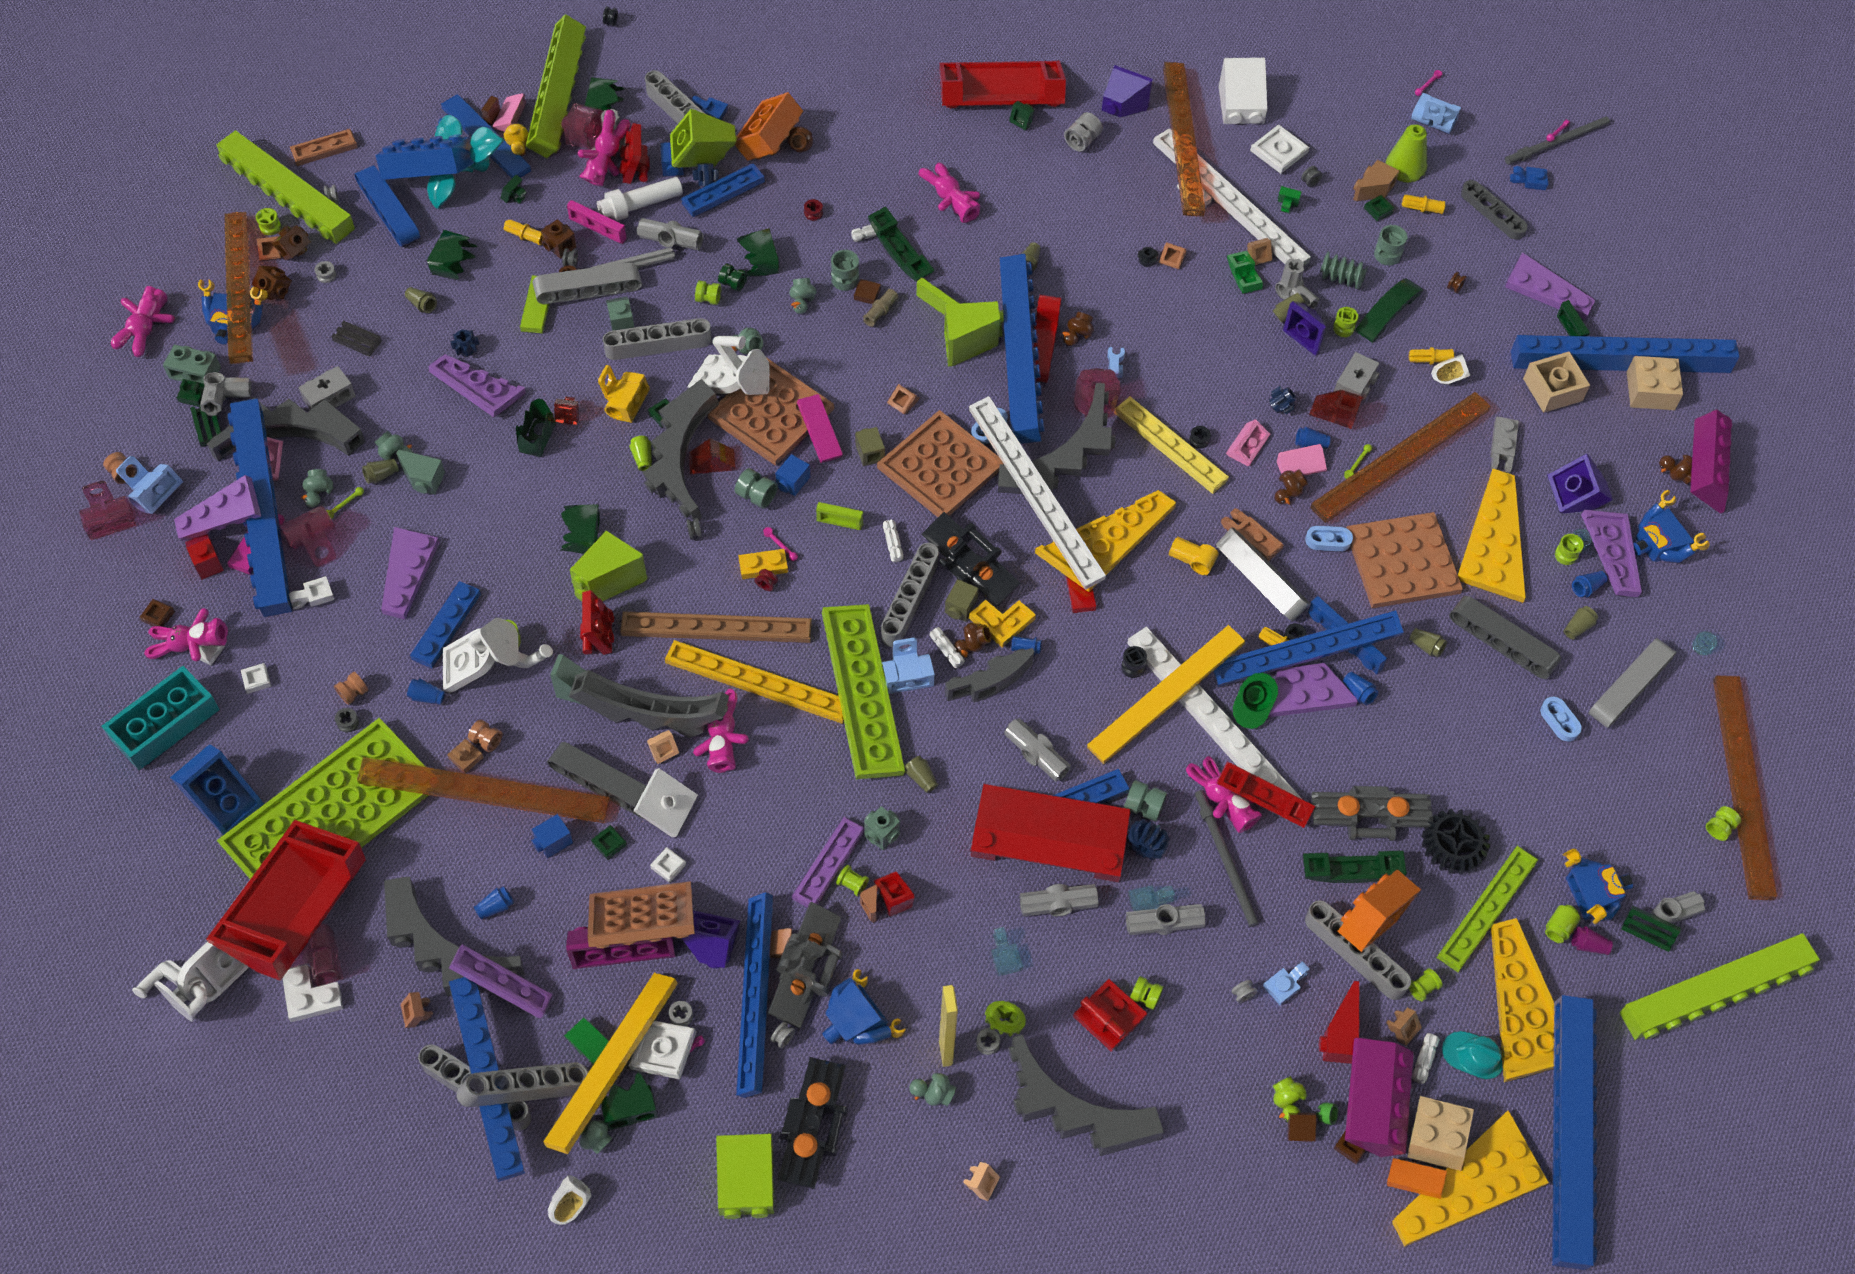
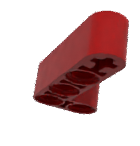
M1039 295L1036 315L1037 325L1034 328L1038 336V343H1034V347H1038L1039 360H1036V365L1039 364L1041 378H1037L1038 382L1048 383L1060 315V297Z

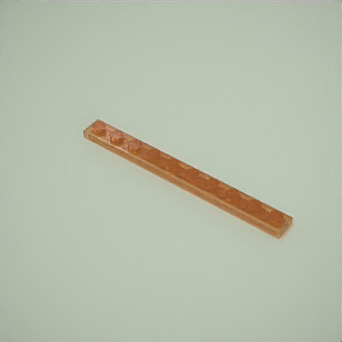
M1164 62L1163 73L1183 216L1204 217L1205 204L1184 63Z
M232 212L224 214L228 358L230 364L253 362L248 217L247 212Z
M1476 392L1472 393L1312 502L1310 508L1327 523L1486 414L1491 406Z
M1716 675L1713 683L1733 807L1741 818L1737 831L1748 899L1774 900L1777 897L1740 676Z
M366 757L362 759L357 777L359 784L549 815L558 814L561 817L605 823L609 805V797Z

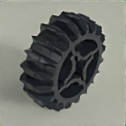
M1452 808L1447 811V814L1442 810L1437 816L1433 815V822H1428L1431 825L1430 827H1424L1425 831L1421 835L1423 839L1422 848L1426 849L1425 856L1433 857L1431 864L1437 862L1440 864L1439 870L1447 867L1449 874L1453 873L1454 869L1457 870L1459 875L1463 874L1464 870L1470 873L1474 867H1480L1482 861L1486 859L1487 852L1490 849V844L1488 843L1490 835L1484 834L1486 826H1479L1480 818L1476 820L1471 819L1472 812L1465 816L1462 809L1458 810L1457 814H1455ZM1453 827V830L1439 831L1443 828ZM1468 851L1472 852V853H1470V854H1468V855L1458 856V853H1460V852H1464V853H1467Z

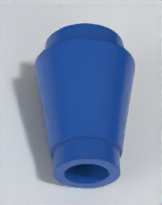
M1309 427L1298 429L1295 444L1300 446V448L1321 444L1322 448L1328 449L1331 437Z
M1603 571L1579 575L1572 582V589L1579 597H1589L1607 582V575Z
M1353 671L1349 672L1343 679V682L1360 704H1371L1379 694L1376 685L1355 674Z
M421 678L418 680L412 679L407 691V697L412 698V701L441 705L445 696V691Z
M505 886L500 889L497 887L474 906V909L482 920L485 917L487 918L510 909L514 901Z

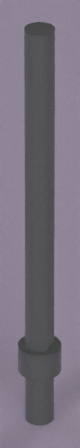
M1605 116L1558 135L1552 142L1546 140L1531 147H1523L1518 149L1516 153L1506 156L1505 162L1509 165L1519 160H1527L1533 154L1610 123V120Z
M1199 790L1195 793V796L1201 808L1199 812L1202 820L1208 825L1249 927H1254L1259 922L1217 821L1213 816L1214 807L1210 806L1204 790Z

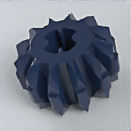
M1143 819L1135 821L1126 839L1129 849L1134 850L1136 855L1139 854L1143 858L1148 857L1150 860L1160 859L1165 854L1170 841L1167 831L1161 829L1160 825H1155L1152 821L1149 823Z

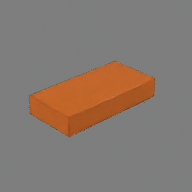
M1393 1158L1387 1186L1441 1199L1447 1171Z

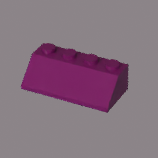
M1716 409L1694 421L1690 493L1717 512L1723 513L1730 481L1732 420Z
M578 927L573 931H568L566 951L572 969L675 957L674 937H666L655 942L643 940L631 945L619 943L611 944L606 948L589 947L588 927Z
M1354 1038L1345 1132L1346 1141L1379 1157L1406 1154L1413 1051L1394 1042Z

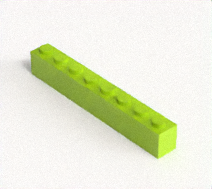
M567 14L554 26L526 142L527 148L545 158H548L552 153H557L561 146V142H559L560 136L565 129L563 123L568 115L567 106L572 99L570 93L575 85L574 76L579 69L577 63L582 55L581 46L586 39L584 35L586 26Z
M236 130L216 144L219 151L218 156L224 164L231 165L239 175L243 174L252 185L259 186L267 196L275 198L282 207L286 206L295 217L302 218L310 228L318 230L325 239H330L337 244L355 230L349 213Z
M1801 933L1630 1002L1624 1006L1619 1014L1634 1040L1642 1037L1649 1040L1660 1033L1659 1031L1664 1028L1671 1031L1681 1026L1684 1020L1689 1019L1690 1022H1693L1703 1017L1706 1011L1711 1010L1715 1013L1727 1006L1726 1003L1728 1002L1740 1003L1747 999L1750 993L1755 992L1756 995H1759L1771 988L1770 985L1777 983L1778 986L1788 983L1793 979L1792 976L1797 974L1800 977L1806 976L1814 971L1813 966L1820 959L1805 935Z

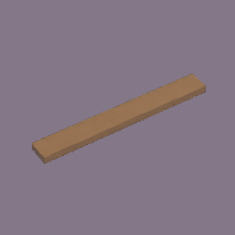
M623 611L620 633L621 636L810 643L812 618Z

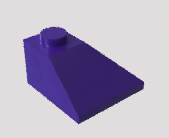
M1115 65L1103 96L1101 111L1117 117L1147 111L1153 79Z
M1292 301L1289 305L1283 331L1313 355H1318L1326 326L1321 316L1314 309L1309 308L1304 303Z
M1588 454L1547 475L1561 514L1595 510L1613 500L1607 481Z
M693 910L695 934L682 938L699 963L707 964L708 967L715 969L725 968L731 958L741 921Z

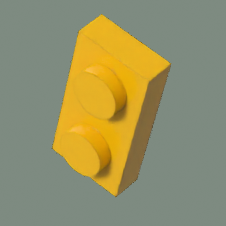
M785 549L738 555L742 580L755 578L759 575L761 569H767L775 575L788 573Z

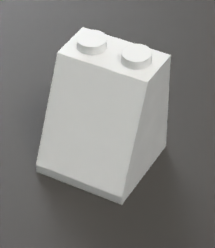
M1224 58L1219 82L1223 124H1257L1265 122L1267 112L1265 58Z

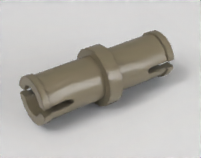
M888 289L880 299L875 300L872 308L863 316L864 323L870 327L874 326L881 316H885L889 312V307L897 301L898 294L893 289Z

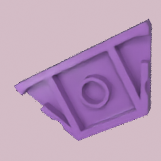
M1325 663L1288 667L1277 671L1275 681L1278 685V695L1268 717L1354 707L1357 704V699Z

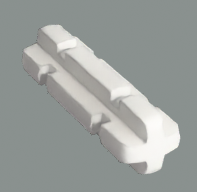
M871 224L862 227L863 229H853L851 232L854 242L861 241L862 238L868 239L877 236Z
M886 520L883 522V529L886 534L885 537L891 561H902L903 551L898 531L896 530V523L894 520Z
M939 627L932 630L929 634L946 658L949 659L953 667L959 668L963 665L965 660L959 652L957 653V649Z
M1427 1033L1424 1037L1423 1046L1412 1074L1413 1081L1424 1084L1427 1080L1428 1071L1431 1068L1436 1047L1439 1043L1438 1036Z

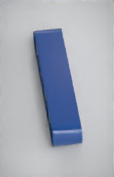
M375 165L354 173L359 187L400 247L421 238L415 223L386 181L381 179L380 172Z

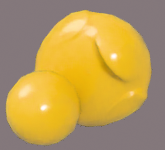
M521 124L509 125L504 132V139L511 146V151L515 155L523 156L529 132Z

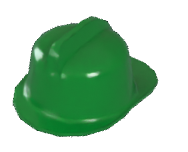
M1254 673L1241 684L1233 705V716L1238 724L1244 728L1253 729L1265 722L1278 695V685L1275 679L1265 673Z

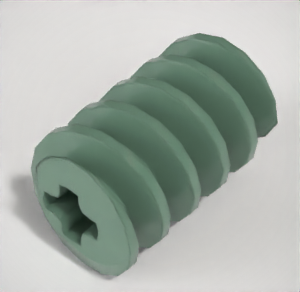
M1327 252L1320 273L1322 272L1323 279L1330 275L1332 282L1339 277V284L1341 285L1347 280L1348 287H1351L1355 282V289L1358 290L1363 284L1368 266L1363 269V262H1360L1356 267L1354 259L1349 264H1346L1345 256L1341 261H1338V254H1335L1330 259V252Z

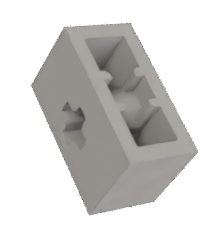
M1355 352L1338 379L1333 396L1357 407L1361 399L1365 400L1370 392L1369 385H1374L1380 373L1377 372L1379 362Z
M338 366L298 387L303 401L310 410L324 399L336 408L356 397L351 382Z

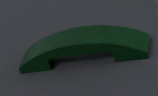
M886 206L868 216L873 230L886 251L910 278L917 282L921 277L925 278L934 273L933 267L923 254L919 256L898 229L897 220Z
M1407 278L1399 281L1370 309L1355 329V332L1373 343L1385 331L1387 324L1407 304H1411L1423 292V289Z
M1378 851L1377 855L1329 857L1328 853H1303L1302 855L1305 879L1314 881L1365 883L1379 881L1386 873L1390 876L1397 869L1406 876L1407 874L1404 851Z

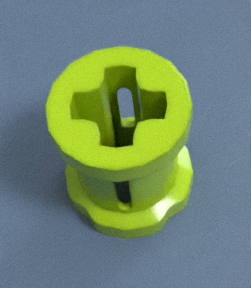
M846 865L840 872L836 884L839 886L844 885L852 890L855 896L859 897L860 892L865 890L870 879L867 876L859 875L852 870L851 866Z
M1427 968L1424 971V975L1415 981L1411 980V985L1408 989L1416 1000L1423 1002L1426 999V995L1435 989L1439 990L1443 984L1437 973Z

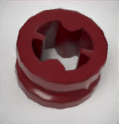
M810 199L804 204V216L811 221L819 220L823 215V205L819 200Z
M761 569L754 581L761 589L772 591L774 585L778 582V578L771 571Z

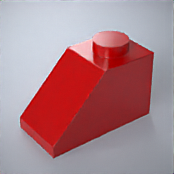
M208 534L185 542L188 553L201 580L224 571Z

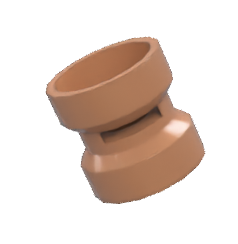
M121 452L108 455L103 462L104 468L112 474V478L118 484L126 483L116 472V469L127 459ZM132 464L126 468V475L130 478L136 475V469Z
M356 672L349 674L347 681L338 682L334 685V689L347 705L354 702L358 694L363 695L368 691L366 684Z
M480 719L471 727L468 733V740L474 744H481L482 749L490 753L501 742L503 733L497 728H490L489 723Z

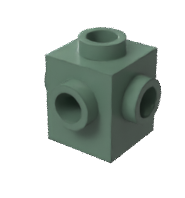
M882 806L876 812H870L864 820L865 837L882 850L889 844L894 843L900 835L898 816L893 811H887Z

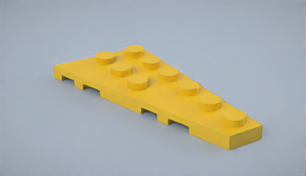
M1492 469L1457 575L1460 582L1523 603L1526 597L1515 475Z
M1157 490L1136 500L1135 504L1129 507H1121L1115 510L1114 514L1107 517L1102 516L1076 530L1105 575H1107L1175 509L1176 502ZM1054 541L1046 546L1041 545L1035 548V554L1083 588ZM1094 586L1086 589V591L1089 592Z
M1517 918L1493 924L1491 927L1504 1083L1554 1069V1001Z
M1509 1110L1466 1150L1461 1171L1451 1168L1445 1170L1447 1171L1441 1199L1420 1194L1393 1219L1392 1223L1404 1247L1546 1186L1549 1182Z

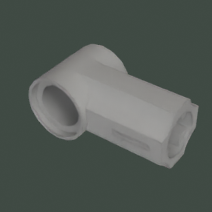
M1695 891L1675 898H1664L1653 909L1651 914L1673 924L1703 913L1705 911L1704 900Z

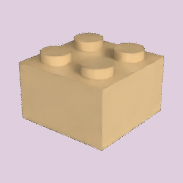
M1570 352L1531 362L1523 378L1543 413L1583 401L1590 387Z
M1634 356L1627 370L1630 407L1675 410L1683 396L1679 359Z
M1420 1096L1408 1158L1461 1171L1474 1109Z

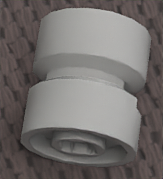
M1085 112L1064 132V138L1072 149L1081 152L1102 133L1103 127L1095 115Z

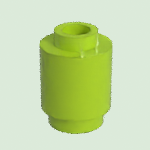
M1559 905L1546 924V936L1556 943H1563L1564 940H1568L1581 920L1578 911L1570 905Z

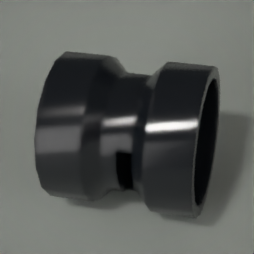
M1131 646L1125 650L1121 664V670L1125 676L1137 678L1144 673L1147 661L1146 651L1139 646Z

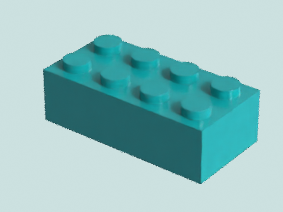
M181 666L101 727L138 770H141L220 709L213 696L184 666Z

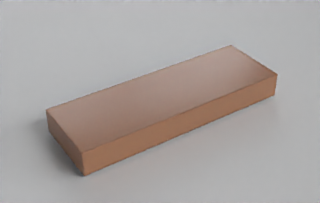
M351 129L290 146L297 166L358 148Z

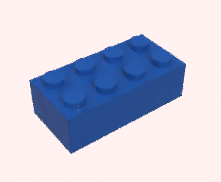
M456 134L449 136L448 139L436 136L426 141L423 138H415L411 142H405L404 139L395 140L392 142L393 145L383 147V151L375 155L381 179L457 174L475 163L472 161L471 152L469 151L472 147L470 143L471 138Z

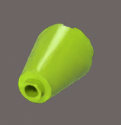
M1420 125L1408 126L1386 158L1387 165L1399 170L1398 181L1415 182L1426 173L1427 132Z

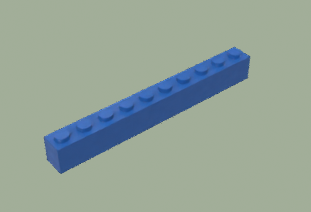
M1025 254L1000 257L1011 431L1020 444L1040 442L1041 432H1045L1043 418H1040V414H1043L1042 400H1038V396H1042L1041 383L1037 382V378H1041L1039 364L1036 365V360H1039L1038 347H1034V343H1038L1036 329L1033 330V326H1036L1037 322L1035 312L1032 313V309L1035 308L1034 295L1030 294V292L1034 291L1033 279H1029V275H1033L1032 264L1027 262Z
M1517 335L1511 349L1513 369H1527L1531 362L1565 352L1571 353L1580 370L1627 371L1634 356L1679 359L1680 372L1731 373L1739 359L1736 340Z
M258 399L230 403L231 412L228 413V420L230 426H233L234 429L230 436L232 444L236 446L237 452H233L235 465L239 466L240 471L236 472V479L238 480L244 475L252 478L261 517L256 519L251 517L243 522L244 527L247 526L248 533L244 534L245 542L251 550V554H247L248 563L254 571V574L250 575L253 589L256 588L257 593L256 596H253L254 606L256 610L260 609L263 617L292 612V605L289 597L290 591L263 409Z
M1561 995L1554 1002L1552 1266L1586 1270L1592 1267L1597 1259V1248L1593 1246V1236H1595L1597 1231V1221L1593 1219V1208L1597 1204V1194L1593 1191V1181L1596 1180L1597 1167L1593 1164V1154L1596 1153L1597 1140L1593 1138V1128L1597 1122V1114L1593 1111V1101H1595L1597 1096V1088L1593 1085V1075H1595L1597 1070V1062L1593 1059V1050L1596 1047L1597 1036L1593 1034V1024L1596 1022L1597 1011L1593 1008V999Z

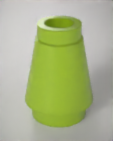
M636 436L630 440L629 448L638 469L645 471L652 466V443L647 436Z

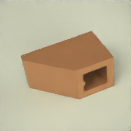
M1379 160L1373 166L1369 165L1363 178H1359L1354 185L1353 190H1355L1353 200H1371L1379 195L1385 198L1394 187L1399 170Z

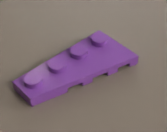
M1524 253L1521 254L1505 286L1508 289L1557 309H1560L1562 302L1569 300L1580 318L1584 320L1587 319L1595 302V299Z
M445 354L429 365V372L492 417H496L526 394L525 387L510 385L508 380L501 377L499 380L489 376V372L481 369L480 371L470 368L469 364Z
M244 475L175 518L178 538L183 541L191 540L209 534V531L214 529H225L226 525L240 524L245 522V519L261 517L252 478Z
M1584 510L1581 516L1615 594L1638 597L1642 590L1628 514Z

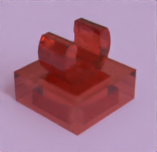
M574 397L556 398L554 402L555 422L577 425L579 421V403L575 401Z

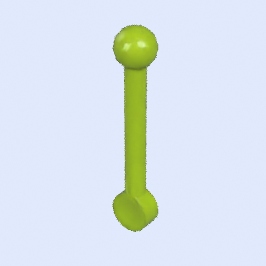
M1370 444L1364 446V451L1351 469L1345 471V479L1350 480L1353 478L1355 469L1366 454L1372 451Z
M357 487L352 495L335 508L326 510L324 517L328 520L333 519L334 513L355 497L363 495L364 489Z

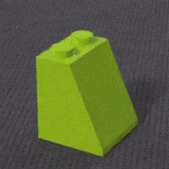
M690 109L670 134L672 166L697 167V164L713 163V167H715L725 157L727 151L736 144L735 125Z
M998 301L945 304L944 336L948 367L957 365L998 346L999 337L1003 336L1001 323H1004L1003 310H999Z
M605 531L570 568L574 594L580 601H582V592L591 590L603 602L647 580L643 554L608 531Z
M771 1134L716 1136L719 1215L724 1216L726 1219H738L741 1215L752 1214L753 1218H765L768 1214H774V1165Z

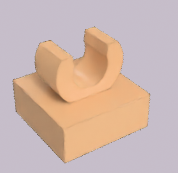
M669 730L647 740L657 764L679 754L673 735Z
M980 1162L978 1167L972 1166L969 1169L974 1174L972 1179H964L963 1182L980 1199L989 1201L1000 1176L989 1164Z

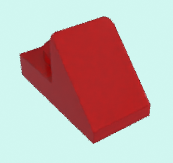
M897 871L874 880V885H877V891L884 899L889 916L898 914L913 906L914 894Z

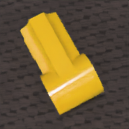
M1177 536L1172 543L1169 556L1190 564L1191 568L1198 574L1208 575L1219 556V552L1211 545L1203 544L1198 546Z

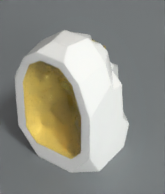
M1462 354L1437 364L1431 372L1433 379L1440 384H1450L1470 376Z
M568 1175L552 1197L548 1207L550 1220L560 1225L573 1221L591 1197L590 1189L576 1177Z

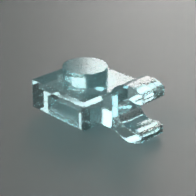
M1153 885L1128 891L1133 911L1157 909L1159 904L1173 902V897L1175 896L1172 886L1161 888L1156 892Z
M1004 927L994 929L993 937L997 948L991 950V955L998 977L1023 970V964L1016 943L1008 945Z

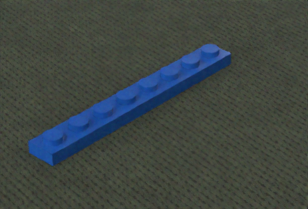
M1395 610L1229 657L1213 672L1217 685L1220 687L1245 680L1254 673H1270L1401 636L1404 632Z
M767 892L748 899L736 1096L743 1098L762 1093L773 911V895Z
M465 977L449 981L471 1074L498 1071L499 1067L478 984ZM508 1103L479 1106L498 1182L525 1174Z

